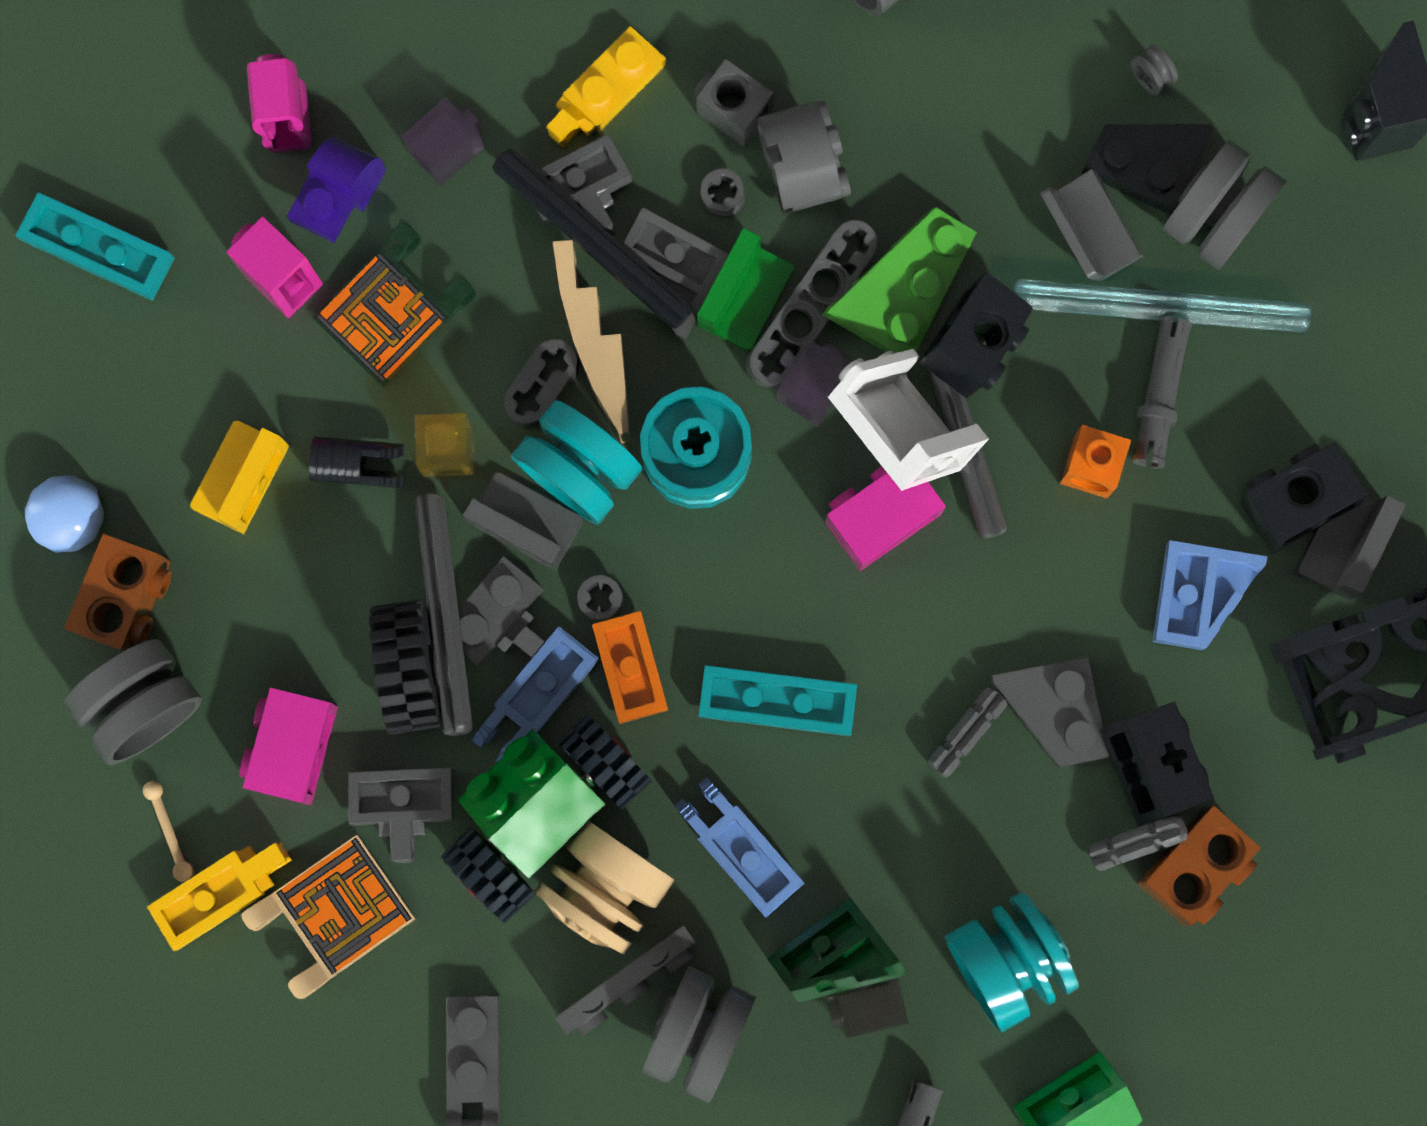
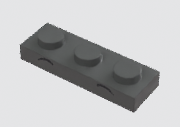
M683 925L556 1016V1021L566 1035L576 1028L582 1036L586 1035L608 1019L603 1009L620 997L626 1006L650 989L651 986L646 981L648 976L661 967L669 975L692 959L693 955L688 948L696 943V940L686 926Z

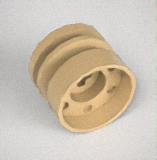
M587 821L570 838L565 846L581 863L576 873L556 864H553L549 869L552 874L567 884L563 892L560 893L541 881L534 893L544 900L553 916L595 945L609 947L621 954H625L632 943L614 930V927L618 921H621L633 930L640 932L643 924L628 909V906L635 900L646 906L656 908L674 882V879L602 829Z

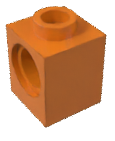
M1082 425L1073 437L1059 484L1108 498L1118 486L1131 440Z

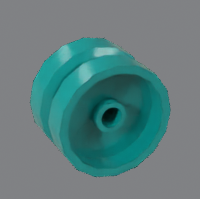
M706 387L678 389L662 397L648 412L640 433L641 457L644 471L653 489L670 503L688 509L711 508L731 498L745 482L752 458L751 429L741 408L724 393ZM693 444H701L704 446V453L692 455V449L688 448Z
M554 400L539 419L543 433L558 448L539 437L526 436L511 454V458L522 471L558 501L585 520L599 526L614 507L611 494L597 479L612 488L627 490L641 473L642 466L606 430L571 406Z

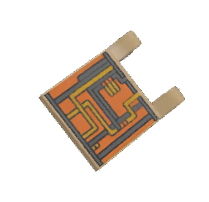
M358 835L345 842L271 895L252 905L241 915L242 920L250 930L259 931L280 914L284 913L313 955L317 963L295 976L288 983L290 991L297 999L308 997L330 979L415 920L413 914Z

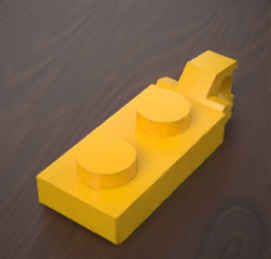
M630 26L562 94L563 96L556 103V107L560 112L547 125L548 135L561 148H564L581 130L587 136L595 130L599 133L664 68L666 58Z
M277 842L258 854H255L251 846L241 851H233L151 903L147 908L172 950L178 951L264 896V892L274 886L269 875L291 862L292 859L283 844H277Z

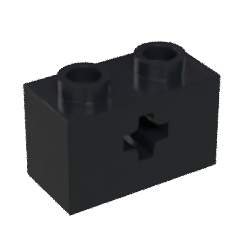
M1175 701L1100 730L1138 826L1166 818L1214 799L1209 786L1207 771L1197 757L1189 737L1188 724L1180 714Z

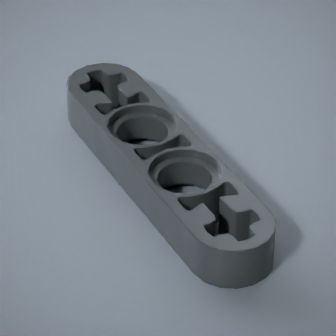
M850 220L843 223L831 234L749 352L746 359V371L749 378L756 385L772 388L783 383L792 374L829 320L821 314L853 286L852 284L871 260L877 248V237L874 230L867 223L860 220ZM854 233H857L862 238L859 246L864 252L856 251L848 257L843 266L826 258L829 253L836 260L844 251L847 243L842 239V235L849 238ZM844 267H845V268H849V269L852 270V272L850 273V275H849L848 272L844 269ZM828 271L836 277L838 290L834 296L822 297L814 291L812 279L816 272ZM796 310L808 316L810 331L805 337L797 338L786 331L784 319L787 313ZM774 333L784 345L795 348L797 351L794 355L789 349L783 351L776 362L777 367L781 369L780 374L773 371L765 376L760 372L763 363L758 359V356L760 354L767 357L776 349L780 342L770 338Z

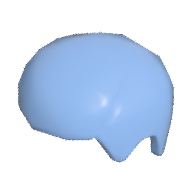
M75 475L50 477L34 488L25 507L26 524L34 540L55 553L79 551L93 542L104 520V510L98 496V489L92 483Z

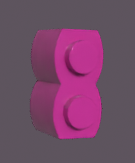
M280 54L262 55L256 59V62H249L246 71L252 128L257 134L261 135L263 147L273 153L309 149L312 146L307 88L306 83L298 78L296 64Z

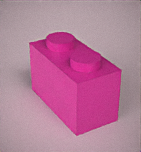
M263 216L255 224L249 223L243 226L231 241L232 247L226 252L244 277L288 319L323 285L307 258Z
M881 466L870 475L873 481L872 484L859 493L852 487L828 504L832 511L827 514L825 524L859 571L942 515L946 506L929 482L901 491Z
M270 688L268 697H261L255 710L253 726L259 729L254 747H247L242 757L239 771L240 777L245 778L242 788L312 805L338 706L327 701Z

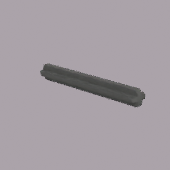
M430 492L418 496L415 500L441 726L442 732L445 735L461 736L470 733L473 725L445 498L442 495L436 494V492Z

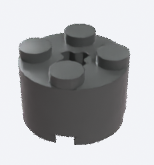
M825 100L809 102L757 118L758 132L766 165L770 169L775 184L773 189L782 214L799 211L851 195L844 166L840 167L838 155L843 154L840 137L836 125L831 124Z

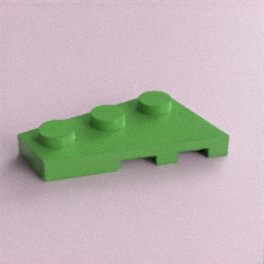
M936 207L929 210L888 249V252L871 269L864 272L852 284L853 286L836 302H833L821 315L884 352L893 351L898 353L910 349H915L917 352L977 232Z

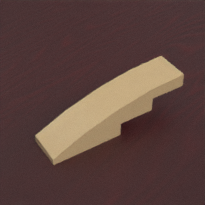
M573 240L553 241L560 295L577 356L594 397L620 443H631L621 334L602 335L597 287H578L576 252Z

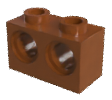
M102 534L64 629L120 651H125L147 641L153 626V619L149 617L156 599H162L165 596L171 583L172 571L168 570L171 561L158 553ZM140 561L143 567L140 579L134 584L125 585L122 577L125 567L131 562ZM114 608H121L123 612L121 626L116 631L107 633L103 625L106 614Z
M1214 805L1204 807L1186 827L1188 838L1181 843L1168 847L1136 883L1183 926H1193L1197 921L1202 925L1206 924L1223 905V901L1218 897L1231 882L1236 887L1239 886L1257 866V863L1252 858L1261 847ZM1214 836L1224 838L1230 847V856L1222 865L1213 862L1208 854V844ZM1181 874L1190 876L1197 888L1194 899L1187 904L1179 901L1173 890L1174 882Z

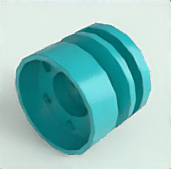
M1019 892L1010 898V904L1018 920L1017 922L1013 921L1001 905L992 908L998 933L990 936L977 920L972 919L944 935L946 944L969 988L991 1023L1000 1033L1031 1016L1024 991L1032 988L1036 995L1047 1005L1056 1002L1054 992L1047 979L1050 976L1066 995L1078 989V981L1071 967L1070 955L1063 940L1049 918L1036 908L1024 892Z

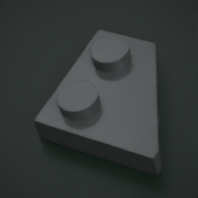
M642 207L622 245L692 306L693 311L688 319L680 327L672 328L678 337L686 341L697 321V314L729 253Z
M1088 657L996 674L990 677L991 685L1009 703L1018 715L1017 718L1027 731L1035 736L1042 745V750L1057 768L1110 757L1100 732L1104 727Z

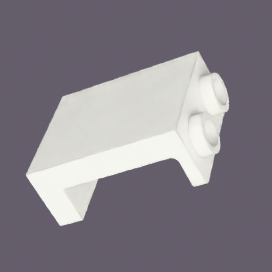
M915 349L898 353L888 351L875 359L864 361L860 358L851 362L839 374L841 382L828 396L901 491L961 471L989 440L978 424L950 432L907 378V372L920 358Z

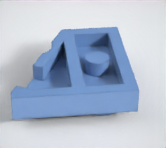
M1172 540L1168 541L1164 555L1152 642L1202 651L1206 649L1220 630V626L1227 616L1232 613L1242 599V595L1253 579L1266 565L1267 556Z

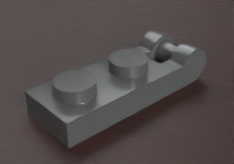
M500 995L446 997L445 1126H501ZM464 1103H483L482 1118H464Z

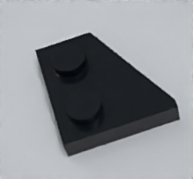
M1105 124L1083 168L1082 174L1093 169L1097 172L1103 184L1171 215L1214 127L1208 124Z

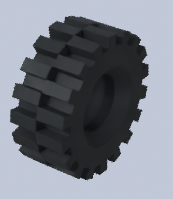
M424 599L371 606L369 610L371 657L375 671V685L378 689L379 706L382 708V718L386 724L387 732L391 735L442 727L429 616Z

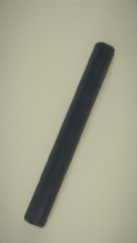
M508 149L500 154L492 167L494 173L573 240L575 244L671 328L676 329L688 319L693 311L692 306L515 150Z

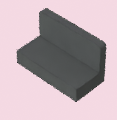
M1089 170L1059 190L1048 187L1040 192L1088 279L1102 282L1144 256L1095 170Z
M500 472L495 473L480 501L472 498L463 514L464 519L469 525L553 571L557 570L583 524L582 517Z
M1389 495L1378 502L1365 497L1360 506L1315 531L1296 570L1297 574L1348 601L1362 595L1406 504Z

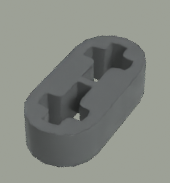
M550 339L541 343L507 390L504 397V407L510 420L516 426L524 429H533L540 426L539 419L554 400H561L578 373V359L574 349L567 342L560 339ZM560 353L565 354L563 360L567 369L564 372L556 369L547 381L542 380L548 370L544 358L547 355L556 358ZM537 386L541 388L535 399L540 409L536 413L528 410L523 416L519 415L520 408L516 399L519 396L527 399Z

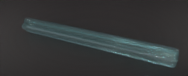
M1024 279L1017 280L1013 290L1014 293L1034 307L1033 310L1160 321L1161 317L1173 316V322H1178V317H1181L1194 324L1303 333L1309 328L1312 315L1311 306L1307 303Z

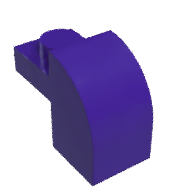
M333 136L322 143L306 166L310 174L287 214V218L291 223L335 243L353 208L364 212L386 168L379 157Z

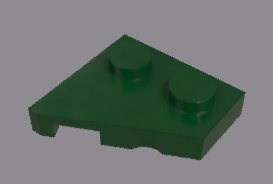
M851 898L767 958L798 1003L899 978L907 973L899 959Z

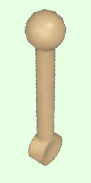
M148 781L143 786V795L146 799L151 800L174 859L173 876L177 881L186 882L194 876L195 868L193 864L185 861L161 799L163 793L162 785L158 781Z

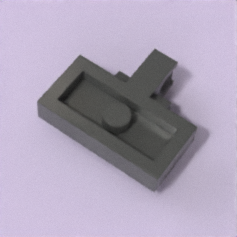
M609 134L537 170L610 235L615 234L612 227L614 225L605 208L614 204L610 193L633 181L631 173ZM536 209L545 227L550 225L551 222Z
M504 556L458 610L464 656L478 668L496 647L506 653L514 644L532 659L545 643L528 628L534 617L527 612L544 590Z
M430 768L348 772L349 824L351 826L378 825L379 836L390 837L391 862H416L415 835H426V822L454 821L453 769Z

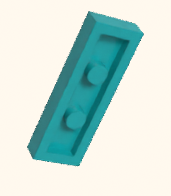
M39 192L15 235L20 241L152 302L175 259L170 252Z
M705 665L699 718L851 737L857 684Z

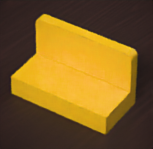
M238 420L234 421L190 503L191 509L244 535L289 445L279 435L264 428L259 431Z

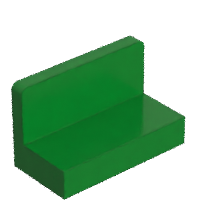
M743 228L697 314L698 328L746 352H750L794 272V265L762 249L761 236Z
M1101 1051L1013 1106L1024 1126H1137L1142 1122V1117L1127 1085Z

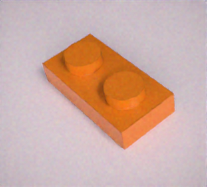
M641 611L592 624L619 724L669 711Z

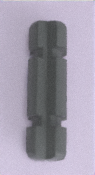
M988 687L979 695L974 702L976 705L974 709L969 708L944 738L946 743L943 747L939 745L928 758L927 763L939 775L945 778L950 776L961 763L958 759L961 756H967L991 726L989 721L997 719L1007 707L1005 698L994 689Z
M1173 814L1155 821V823L1151 822L1092 844L1088 850L1089 856L1092 859L1093 866L1097 870L1103 871L1118 864L1159 851L1164 847L1167 848L1181 843L1188 838V831L1182 817L1178 814Z

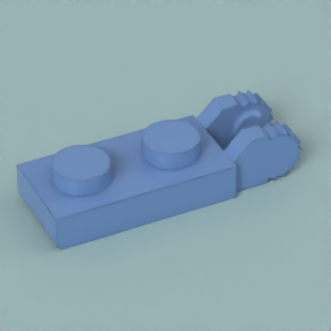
M558 627L494 704L496 709L476 732L472 741L479 747H483L495 737L498 729L502 726L505 719L509 717L521 729L501 749L500 755L497 758V761H499L503 757L505 749L512 741L525 736L532 728L537 734L542 731L596 665L599 658L561 627Z
M706 777L698 786L701 788L703 796L724 815L711 828H708L699 818V813L683 799L677 802L674 807L700 836L698 841L766 918L797 891L804 882L737 805L733 807Z

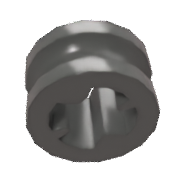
M1150 45L1146 48L1145 57L1138 55L1130 62L1137 81L1148 93L1154 96L1159 95L1163 91L1164 83L1172 85L1178 79V73L1172 60L1156 45Z
M719 168L708 173L701 183L700 194L704 206L710 213L716 216L727 217L734 215L742 208L746 193L742 179L736 172L730 169ZM723 182L731 183V192L737 191L735 197H726L723 204L715 203V194L709 195L711 188H720Z
M604 575L591 576L585 580L579 587L577 594L578 606L581 611L590 619L598 622L616 618L623 610L625 603L624 592L620 585L612 578ZM596 586H599L602 591H604L605 586H609L613 590L609 596V600L613 605L605 612H603L601 607H598L597 612L592 611L589 607L593 601L590 591Z

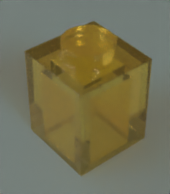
M467 414L415 415L416 466L422 475L474 474L472 424Z

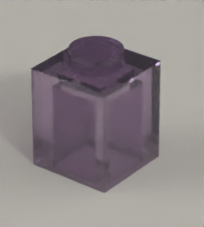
M446 97L401 136L407 152L440 187L484 148L479 134V130L482 128L481 123L466 106L461 105L457 109Z
M811 341L778 389L777 402L819 428L834 405L828 396L841 382L839 374L848 365L849 358L830 344L825 343L820 347Z

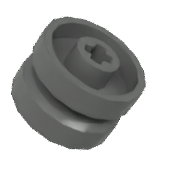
M1230 140L1222 147L1209 165L1205 163L1177 200L1180 204L1162 228L1163 232L1181 245H1184L1193 240L1205 223L1211 226L1213 229L1199 246L1198 257L1217 271L1222 268L1287 182L1266 166L1258 169L1243 189L1237 186L1235 183L1249 165L1250 154Z
M157 639L142 642L108 660L75 686L65 699L64 706L79 727H97L92 736L91 744L107 765L124 762L158 743L191 717L201 705L202 697L188 678L184 676L171 677L176 661L164 644Z
M688 966L676 995L670 994L650 1039L655 1040L641 1072L667 1083L674 1078L683 1056L686 1055L692 1058L693 1061L683 1082L685 1093L710 1103L737 1045L756 996L732 985L724 990L714 1013L706 1010L705 1007L715 986L713 976Z

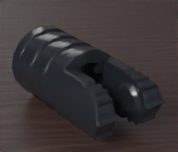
M314 436L309 457L310 481L402 488L403 476L400 473L365 470L367 456L384 459H396L404 456V444Z

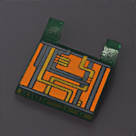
M401 223L397 226L382 248L313 317L383 388L453 316L467 307L477 294L475 289L464 278L457 277L446 288L439 300L436 301L398 264L399 261L411 254L421 244L420 236L407 223Z

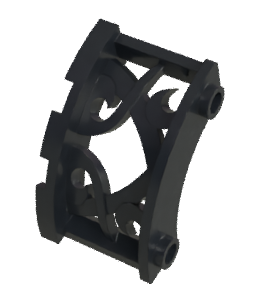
M1427 588L1360 611L1364 619L1363 622H1359L1357 614H1353L1269 644L1276 664L1282 662L1315 749L1312 751L1316 760L1334 755L1338 764L1367 754L1364 744L1427 722V675L1412 698L1385 692L1360 679L1370 672L1379 660L1382 651L1380 627L1387 624L1392 635L1404 646L1415 651L1427 652V640L1418 639L1412 632L1413 622L1416 619H1420L1426 627L1422 635H1427ZM1356 642L1364 647L1366 654L1357 667L1348 671L1344 666L1354 662L1357 658L1349 657L1346 653V648L1349 643ZM1302 655L1330 683L1317 693ZM1341 691L1350 697L1345 698L1337 705L1334 717L1338 718L1344 712L1351 711L1358 717V723L1349 732L1333 736L1321 702L1336 692ZM1377 709L1391 714L1406 716L1375 727L1378 718Z

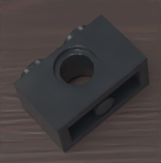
M985 272L965 290L919 364L966 399L981 387L989 390L999 380L1006 368L1001 363L1006 352L1012 353L1028 334L1029 328L1024 323L1034 307L988 272ZM975 331L982 335L986 345L977 339Z
M1335 442L1323 449H1320L1318 444L1309 446L1291 458L1293 466L1278 474L1275 473L1274 469H1269L1257 475L1246 484L1249 490L1245 492L1241 505L1272 554L1360 506L1367 496V491ZM1295 484L1306 486L1313 494V502L1304 505L1294 502L1288 495V487Z

